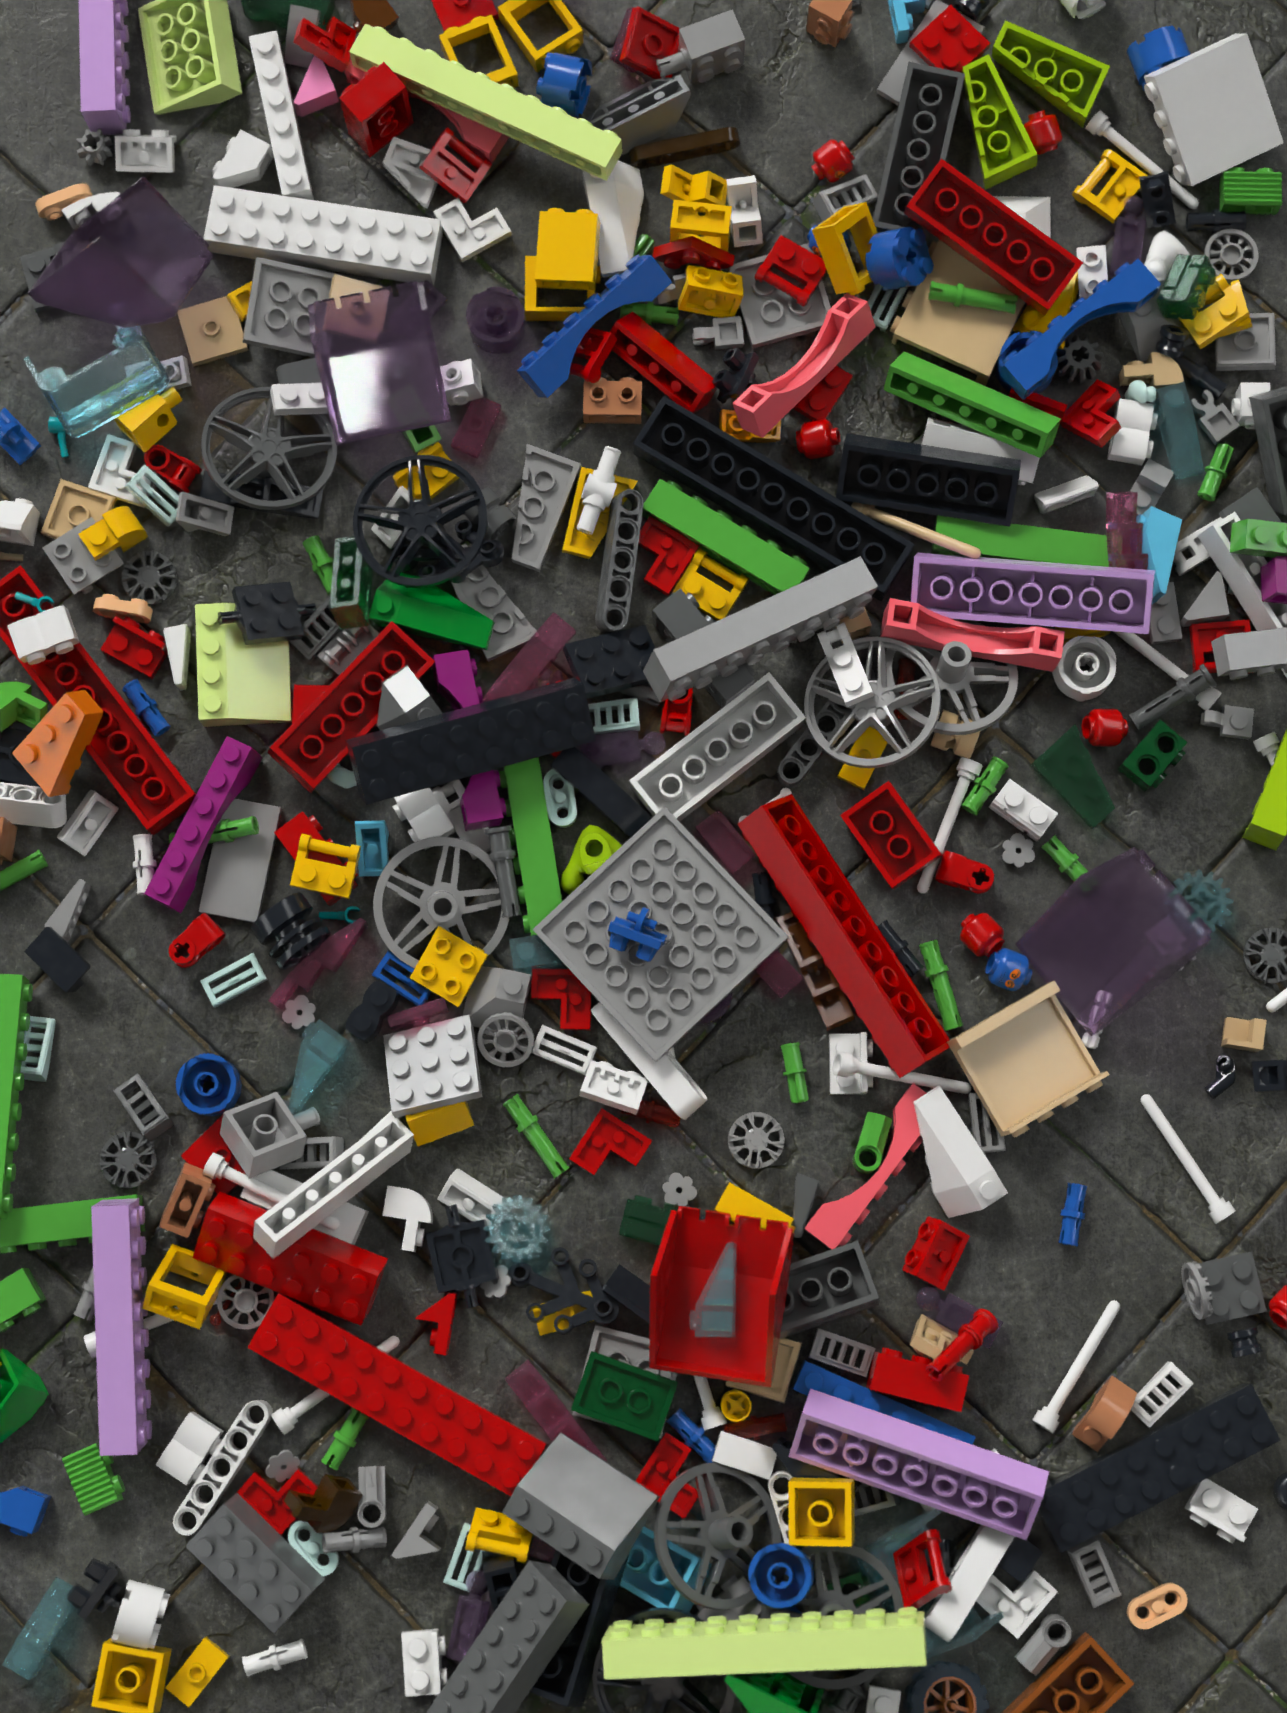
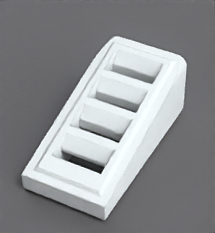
M187 624L164 628L163 630L174 684L180 691L186 690L191 638L189 627Z
M1167 1361L1137 1393L1131 1411L1150 1428L1194 1383L1172 1362ZM1168 1374L1180 1384L1177 1388L1165 1378ZM1159 1383L1171 1392L1169 1397L1156 1387ZM1150 1392H1153L1163 1402L1160 1406L1148 1396ZM1142 1400L1154 1411L1151 1416L1139 1405Z

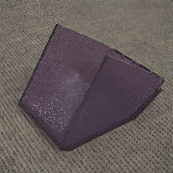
M143 176L72 231L28 294L38 303L123 328L164 322L168 318L175 317L183 302L187 299L204 273V270L213 259V254L206 250L209 244Z
M417 281L398 284L399 297H393L392 288L388 286L369 290V303H365L363 292L340 296L342 308L336 309L334 298L314 301V304L308 305L310 337L336 445L451 422L423 282L417 283Z
M1133 847L1079 876L1015 944L1023 955L1027 956L1029 962L1046 983L1055 980L1061 990L1056 995L1091 1037L1174 975L1212 940L1209 935L1213 932L1200 916H1197L1192 922L1188 919L1195 910L1180 893L1176 894L1173 898L1168 896L1176 888L1162 871L1159 870L1153 876L1149 873L1156 867V864L1143 849L1138 852Z

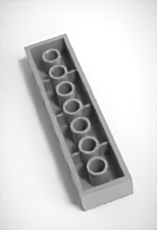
M860 556L654 649L643 673L659 702L668 698L670 701L677 700L686 694V690L692 687L701 689L710 684L712 678L722 675V677H727L736 672L740 665L745 663L749 666L762 660L764 654L771 651L774 654L779 653L789 647L790 642L797 639L799 642H803L811 638L815 634L814 631L824 628L825 631L838 625L840 620L847 616L853 619L861 615L865 611L864 607L866 604L872 601V595L878 588V585Z

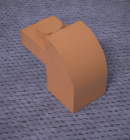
M1111 1376L1096 1394L1091 1408L1075 1426L1072 1435L1098 1452L1108 1439L1111 1440L1125 1421L1134 1404L1137 1392L1114 1376Z

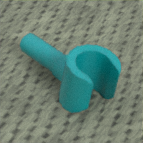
M49 417V433H58L61 457H69L65 439L68 424L61 417Z
M20 592L15 594V599L37 607L39 613L45 611L41 609L42 603L49 602L55 605L53 599L49 596H42L38 599Z
M350 906L345 911L319 912V917L321 919L344 920L348 925H356L360 920H350L347 917V913L350 911L359 912L360 909L356 906Z

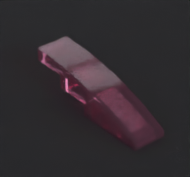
M1106 492V534L1109 567L1148 569V554L1142 553L1143 523L1136 522L1138 492Z
M553 612L483 697V702L533 689L538 683V679L557 659V655L564 645L576 635V630Z
M359 918L329 937L319 948L310 952L287 975L268 1001L282 1010L298 986L309 992L325 967L336 973L369 924L364 919Z
M529 1359L505 1378L506 1382L525 1404L528 1411L544 1429L552 1442L560 1433H564L607 1462L601 1451Z

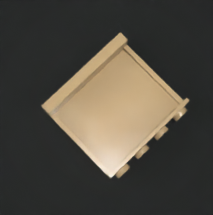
M940 239L938 243L933 241L929 248V256L934 264L933 271L927 274L921 284L917 285L914 292L908 291L902 307L906 308L902 317L896 316L890 332L894 333L892 344L896 345L897 341L901 340L976 374L975 381L986 386L997 363L1002 346L1009 338L1026 302L1018 297L1015 303L1017 305L1015 313L1011 314L1009 312L960 304V307H956L950 302L928 300L931 281L955 286L960 283L964 284L966 288L1015 295Z
M1055 980L1041 986L947 1041L1001 1137L1012 1134L1015 1138L1030 1129L1027 1125L1035 1119L1038 1123L1054 1115L1053 1108L1060 1104L1063 1108L1079 1100L1077 1097L1078 1093L1086 1090L1088 1094L1103 1085L1101 1080L1109 1075L1108 1071L1100 1073L1055 994L1061 990Z

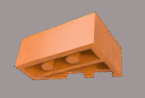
M86 690L66 692L12 752L48 797L69 793L72 786L70 785L75 770H78L82 763L80 760L86 745H90L104 713Z

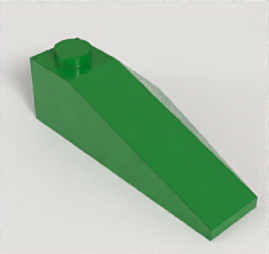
M401 573V574H400V576H403V577L420 578L419 576H415V575H410V574H405V573ZM385 580L377 588L368 616L379 628H385L393 621L407 634L484 650L488 648L495 624L490 618L437 586L414 588L401 586Z
M4 1348L0 1350V1362L2 1364L0 1366V1443L29 1421L39 1407L44 1404L49 1395L41 1377Z

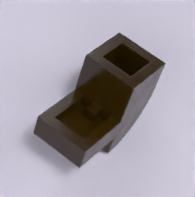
M324 1474L314 1495L289 1490L284 1502L292 1510V1515L296 1519L308 1522L316 1533H327L341 1527L348 1521L355 1511L362 1494L349 1479Z

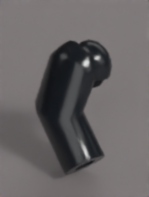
M1222 1054L1216 1059V1079L1204 1088L1212 1099L1218 1097L1235 1082L1236 1066L1231 1056Z

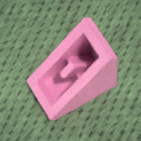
M316 56L313 57L293 102L296 114L301 117L339 102L336 89L325 64Z

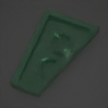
M1074 724L1038 757L1031 766L1083 821L1093 829L1115 809V806L1101 777L1098 776L1091 761V756L1079 736L1080 733L1076 724Z

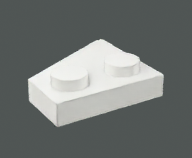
M393 137L383 160L384 167L424 208L428 209L438 183L418 167L430 149Z

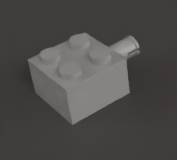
M733 9L680 28L679 53L656 60L659 72L661 71V77L665 78L668 75L685 69L691 84L698 81L703 83L711 80L714 75L722 72L731 73L739 69L741 65H744L745 38Z
M274 1092L225 1111L223 1113L220 1135L250 1179L302 1158L307 1138L303 1130L319 1125L320 1116L314 1107L292 1115L278 1092Z

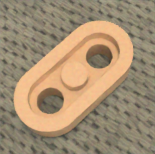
M80 183L41 197L36 201L35 206L41 218L56 220L63 215L62 209L93 195L88 184Z
M102 594V597L95 598L93 612L106 618L114 619L117 616L123 620L127 616L137 623H150L153 609L148 606L147 601L133 598L131 601H125L112 594Z
M1164 1583L1132 1599L1127 1607V1617L1137 1628L1150 1629L1179 1615L1185 1610L1187 1606L1186 1592L1177 1584ZM1168 1593H1173L1175 1596L1172 1604H1166L1165 1596ZM1144 1606L1147 1608V1615L1140 1618L1137 1615V1610Z

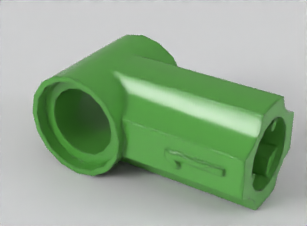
M867 1112L853 1156V1165L858 1172L870 1174L879 1167L893 1119L878 1113ZM865 1151L872 1153L875 1157V1164L870 1167L862 1165L859 1160L860 1153Z

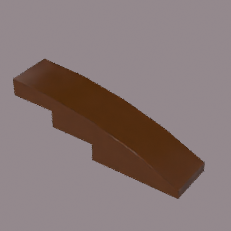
M792 912L776 918L779 927L789 936L786 943L827 1031L854 1020V1014L844 993L840 989L837 979L824 964L823 958L815 945L808 939L807 932Z

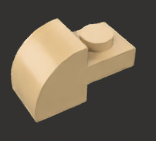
M1151 352L1146 364L1143 361L1127 363L1119 373L1120 386L1130 385L1135 380H1141L1145 384L1155 387L1156 394L1178 393L1184 384L1182 371L1176 361L1159 352Z

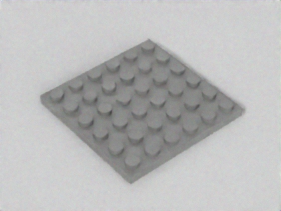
M665 806L533 929L655 1062L662 1058L789 938ZM643 907L650 909L648 918L658 922L654 931L667 935L665 944L657 951L650 962L636 956L640 943L631 939L625 951L609 947L612 932L608 931L611 921L613 922L616 917L626 920L629 911L640 914Z

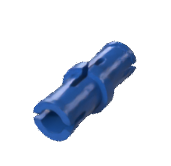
M137 679L127 683L122 691L134 705L136 715L139 718L142 717L155 737L166 733L171 726L159 712L157 702L154 699H150Z
M1068 1183L1064 1209H1061L1060 1216H1063L1058 1243L1078 1246L1081 1221L1085 1219L1083 1209L1087 1186Z
M679 1408L666 1422L685 1440L684 1444L688 1447L691 1446L706 1463H714L712 1458L716 1445L704 1434L705 1430L693 1423L682 1409Z

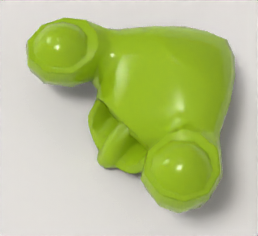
M589 824L580 834L570 861L561 875L560 887L563 892L570 895L585 881L584 874L591 875L622 845L605 830Z

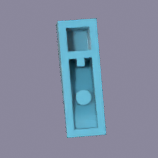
M1153 506L1142 515L1139 514L1132 525V530L1135 531L1132 545L1138 569L1155 570L1152 605L1166 594L1182 519Z

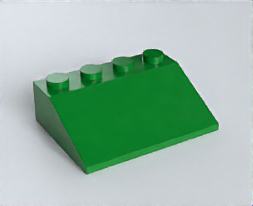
M788 1672L727 1674L725 1682L750 1713H817L825 1690L801 1682Z

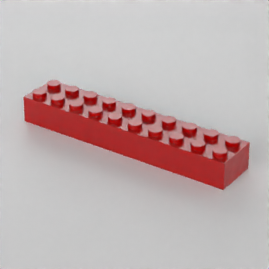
M20 565L0 580V637L53 706L66 692L86 690L103 710L104 713L91 743L86 745L85 749L144 827L154 836L189 809L196 793L80 641L73 645L74 649L64 654L52 652L45 656L46 659L37 664L29 665L28 662L23 663L18 658L8 625L18 620L39 614L37 607L15 599V594L20 592L38 599L45 596L30 575ZM44 602L41 605V609L45 611L54 608L49 602Z
M790 794L762 805L739 822L738 826L742 831L744 839L754 849L760 864L770 874L776 889L784 896L791 907L792 914L800 921L807 932L808 939L821 954L824 964L837 979L840 989L851 1001L857 1016L863 1020L872 1034L873 1041L881 1048L888 1059L889 1066L897 1073L898 1077L902 1078L949 1049L950 1047L947 1043L950 1040L794 796Z
M281 1293L277 1294L247 1347L509 1496H512L519 1482L537 1462L547 1444L538 1437Z

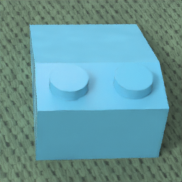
M644 1526L630 1550L620 1586L657 1608H674L689 1612L693 1603L683 1597L665 1576L655 1549L654 1531ZM666 1540L669 1555L675 1569L681 1578L694 1589L701 1557L670 1540ZM709 1563L708 1570H707V1574H706V1578H707L708 1573H709V1570H710V1568H711V1565H712L711 1563Z

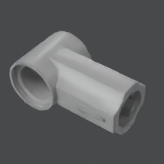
M385 1466L358 1467L359 1491L362 1494L359 1501L358 1519L365 1527H379L387 1517ZM372 1504L378 1506L381 1511V1516L375 1523L368 1522L364 1517L366 1507Z
M1059 1614L1045 1616L1040 1623V1627L1015 1655V1658L1027 1670L1037 1676L1060 1647L1065 1646L1071 1639L1070 1626ZM1056 1623L1063 1625V1632L1059 1637L1048 1636V1629L1051 1625Z

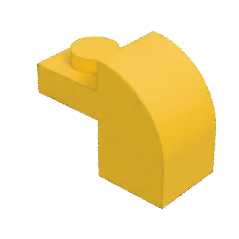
M668 165L664 167L660 194L670 198L673 202L674 200L725 205L727 182L726 179L710 171L692 175L674 165Z
M120 506L102 514L103 519L78 534L95 561L117 547H120L124 553L148 538L145 529L128 506Z

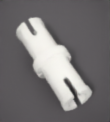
M137 834L133 836L135 850L133 869H136L137 895H145L144 893L154 876V868L157 867L156 860H153L152 834Z
M299 1639L276 1647L275 1644L271 1645L269 1650L242 1657L245 1673L249 1677L272 1668L275 1671L280 1670L282 1665L307 1659L308 1655L304 1640Z

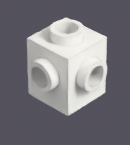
M472 359L453 361L448 365L438 367L439 379L436 380L437 390L441 397H445L450 406L463 405L468 401L483 398L481 374Z
M1240 383L1236 391V398L1232 399L1231 405L1232 415L1236 416L1240 426H1245L1247 429H1255L1249 397L1270 391V383Z

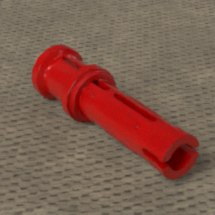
M978 1309L974 1313L973 1319L968 1324L965 1323L959 1328L958 1336L926 1366V1373L934 1369L928 1375L929 1378L940 1382L971 1349L980 1348L983 1344V1339L998 1329V1321L990 1311Z

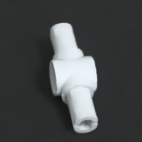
M605 446L597 470H593V473L588 475L581 494L584 508L576 528L582 533L593 534L600 512L604 511L605 507L608 508L617 486L613 475L621 455V451L616 448Z

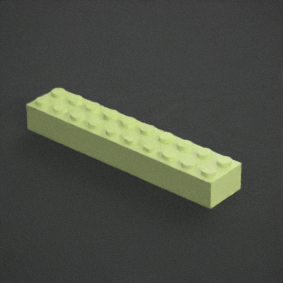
M914 1607L900 1608L898 1613H885L884 1609H869L866 1611V1614L853 1615L851 1610L836 1611L834 1616H822L821 1612H805L802 1614V1617L791 1618L788 1613L772 1614L769 1619H758V1615L754 1614L742 1615L739 1617V1620H727L725 1616H712L708 1618V1621L695 1622V1618L692 1617L676 1619V1623H664L663 1619H649L645 1621V1624L632 1625L630 1620H620L614 1622V1626H609L602 1639L604 1680L926 1666L927 1659L924 1611L917 1612V1608Z

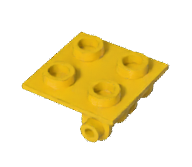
M438 926L410 978L455 1006L460 1007L488 954L483 949L472 946L441 926Z

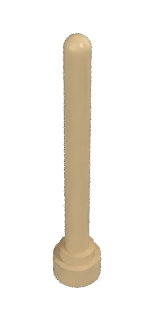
M855 502L851 505L852 508L869 518L972 559H978L981 556V551L977 547L876 509L874 505Z

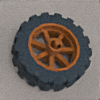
M936 1661L933 1664H926V1666L921 1667L922 1670L919 1673L915 1672L911 1677L913 1681L910 1685L906 1686L904 1692L907 1696L906 1700H903V1709H906L907 1713H927L934 1710L939 1711V1713H956L957 1711L964 1713H986V1709L989 1710V1701L986 1700L985 1696L988 1693L986 1687L981 1685L980 1677L976 1673H972L967 1666L954 1662ZM943 1681V1696H940L933 1687ZM950 1681L960 1687L952 1696H950ZM930 1694L935 1698L934 1705L927 1706V1699ZM963 1694L965 1696V1707L959 1706L957 1701Z

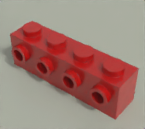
M634 312L615 322L610 333L617 338L612 348L617 355L674 402L690 412L696 413L709 403L717 390V387L712 383L714 378Z

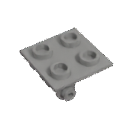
M92 517L42 548L74 595L80 591L83 594H88L93 590V583L124 564L115 550L97 561L92 557L78 535L96 523Z
M356 613L351 621L341 629L317 656L340 675L380 633L370 625L371 623L364 616Z

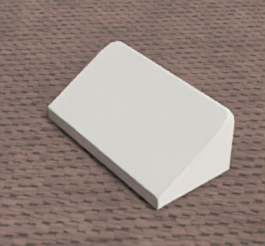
M1082 476L1034 494V499L1040 514H1045L1094 496L1099 485L1091 477Z
M90 790L57 838L83 856H86L119 808L97 792Z
M456 1169L450 1175L437 1200L447 1206L457 1204L458 1213L472 1222L485 1219L488 1230L507 1202L504 1197L460 1169Z

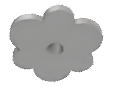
M1015 833L1011 836L1010 840L1003 842L1002 847L1005 851L1002 854V859L1005 863H1014L1017 868H1020L1024 863H1030L1034 860L1033 842L1030 839L1025 840L1022 834Z
M298 995L295 1000H288L285 1003L286 1010L282 1014L284 1022L292 1023V1027L297 1030L301 1029L302 1026L309 1027L314 1024L315 1017L313 1013L316 1011V1006L313 1003H309L305 995ZM299 1010H302L301 1015H298Z
M680 1173L671 1174L669 1182H665L662 1186L663 1191L666 1193L664 1196L665 1202L670 1206L676 1204L678 1206H686L688 1200H693L697 1195V1190L691 1186L693 1183L692 1178L689 1176L683 1178ZM681 1188L682 1192L677 1193L676 1189Z
M505 1265L497 1266L498 1280L480 1285L485 1290L486 1297L492 1298L495 1296L502 1298L506 1295L507 1286L512 1283V1278L508 1276L509 1270Z
M283 1450L278 1456L273 1455L269 1458L270 1464L265 1469L266 1475L269 1478H275L277 1482H283L286 1478L290 1479L298 1469L297 1466L300 1464V1459L297 1456H293L290 1450Z

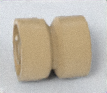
M946 710L942 711L939 722L963 723L959 715ZM980 731L967 735H945L934 732L930 746L944 751L951 748L955 755L970 759Z

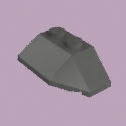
M681 74L675 75L673 78L651 80L599 106L587 120L596 128L616 133L622 140V155L630 152L632 148L646 144L674 130L691 93Z
M407 665L382 682V693L377 718V727L380 731L443 714Z

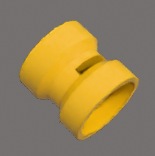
M732 1389L722 1396L720 1407L727 1419L739 1422L749 1416L752 1404L745 1392Z

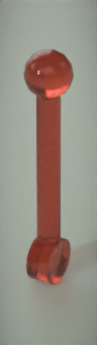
M245 1279V1284H248V1283L251 1282V1281H248V1280ZM241 1281L235 1287L236 1290L241 1289ZM232 1292L230 1297L234 1298L235 1293ZM226 1300L222 1305L223 1310H226L233 1301ZM219 1311L209 1318V1322L213 1326H218L221 1323Z

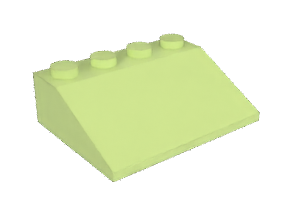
M154 0L138 8L155 114L159 115L219 104L242 94L227 0Z
M235 603L195 604L198 717L204 727L292 722L289 641L245 645L242 631L236 623L220 625L218 620V612L234 611Z

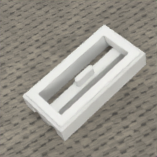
M542 1025L531 1053L586 1076L597 1047ZM545 1033L585 1049L589 1053L587 1056L582 1055L543 1037ZM542 1044L583 1061L584 1065L581 1067L542 1051L539 1047Z

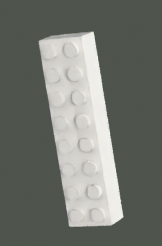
M214 185L203 240L208 251L212 253L251 259L260 257L297 266L434 286L443 229L440 219Z

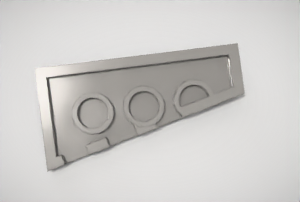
M527 444L512 553L513 563L540 572L580 472L581 463Z
M483 565L468 574L464 581L460 583L451 582L461 602L495 622L487 650L482 649L488 662L541 638L538 631L533 628L524 614L515 606L506 592L496 583Z

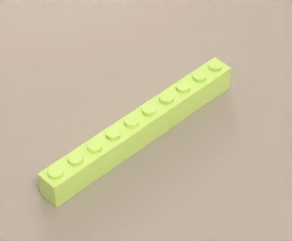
M365 24L349 51L352 66L367 72L370 68L378 67L381 63L385 62L406 86L407 91L605 181L608 180L622 154V140L616 133L596 128L586 119H576L559 107L552 108L545 105L535 96H525L516 92L512 86L494 82L484 73H474L465 69L457 61L452 60L450 62L445 60L433 50H423L406 38L399 39L394 37L382 27L375 26L374 28Z

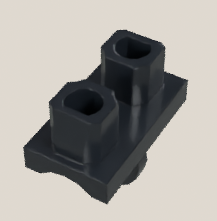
M1168 171L1139 177L1147 229L1176 223Z
M734 348L725 353L722 360L730 370H720L712 381L720 390L717 399L722 404L726 403L729 398L737 399L752 384H758L754 380L756 375L753 371L760 357L755 352L745 355L738 348Z
M94 1558L90 1561L84 1570V1575L93 1580L95 1584L89 1591L75 1583L67 1594V1600L78 1609V1616L86 1620L100 1598L102 1601L98 1605L97 1610L101 1613H105L110 1605L115 1608L120 1607L122 1601L117 1597V1594L122 1586L114 1582L110 1590H107L118 1574L116 1570L118 1565L111 1561L107 1565Z

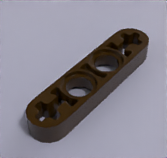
M725 127L639 145L632 148L629 155L633 167L644 169L730 151L740 146L741 143L737 128Z

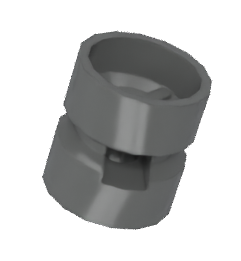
M486 487L481 490L488 510V528L485 539L497 540L514 525L517 517L505 505L499 506L501 499L490 487ZM475 505L466 510L464 514L473 525L479 524L478 507Z

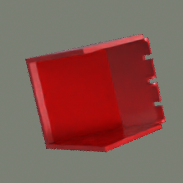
M679 1206L678 1211L671 1210L650 1275L649 1368L771 1388L789 1283L794 1237L793 1228H788L789 1222L767 1219L766 1229L761 1228V1218L736 1214L735 1224H731V1213L706 1210L704 1220L700 1219L701 1209Z

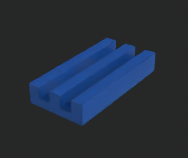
M388 950L372 973V976L382 980L397 990L400 995L422 1009L426 1000L431 996L432 991L427 988L425 990L387 963L391 959L410 973L415 969L401 961ZM382 970H386L422 994L420 999L380 974Z

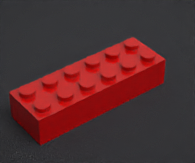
M942 158L907 204L904 211L905 215L1010 292L1018 295L1021 300L1043 316H1045L1084 263Z
M391 621L276 740L267 753L306 790L312 793L349 754L346 740L366 735L377 725L382 682L406 665L417 679L420 680L433 666L435 661Z
M223 1192L217 1194L207 1208L192 1258L362 1326L373 1306L388 1258L312 1228L273 1259L253 1238L255 1220L268 1210Z

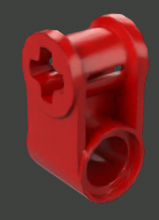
M153 445L144 454V461L147 467L162 481L180 493H189L188 488L197 474L200 475L203 471L194 462L177 455L161 445ZM156 457H165L166 461L163 465L158 467L152 465Z
M693 687L687 690L688 695L684 699L670 701L668 698L665 700L660 733L664 734L666 731L684 733L685 736L690 734Z
M944 851L934 879L951 887L983 894L990 890L994 882V873L986 864L968 859L954 852ZM979 872L984 873V879L988 881H983L981 886L975 884L976 879L972 877L978 876Z
M203 913L193 920L187 929L172 941L168 950L169 956L179 967H192L207 952L214 949L225 938L226 933L207 913ZM181 947L190 954L186 959L180 956L178 952Z

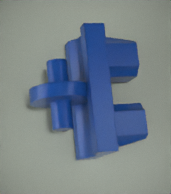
M5 407L0 411V445L21 465L33 456L41 445Z
M645 907L642 908L640 914L629 911L626 920L616 917L613 922H610L608 931L612 932L609 947L625 951L630 939L639 942L636 956L648 962L654 958L657 951L665 944L667 935L654 931L658 922L648 918L650 909Z

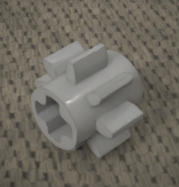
M86 129V134L82 138H77L79 146L82 147L77 150L80 158L86 157L88 166H91L93 163H100L103 166L107 156H113L108 148L112 145L110 137L103 138L101 129H98L96 132H90Z

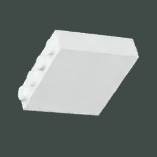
M1235 33L1144 76L1146 96L1153 102L1156 111L1154 112L1155 122L1159 128H1162L1165 137L1163 140L1164 148L1173 159L1175 165L1173 166V173L1176 180L1181 182V185L1194 186L1284 143L1247 33Z

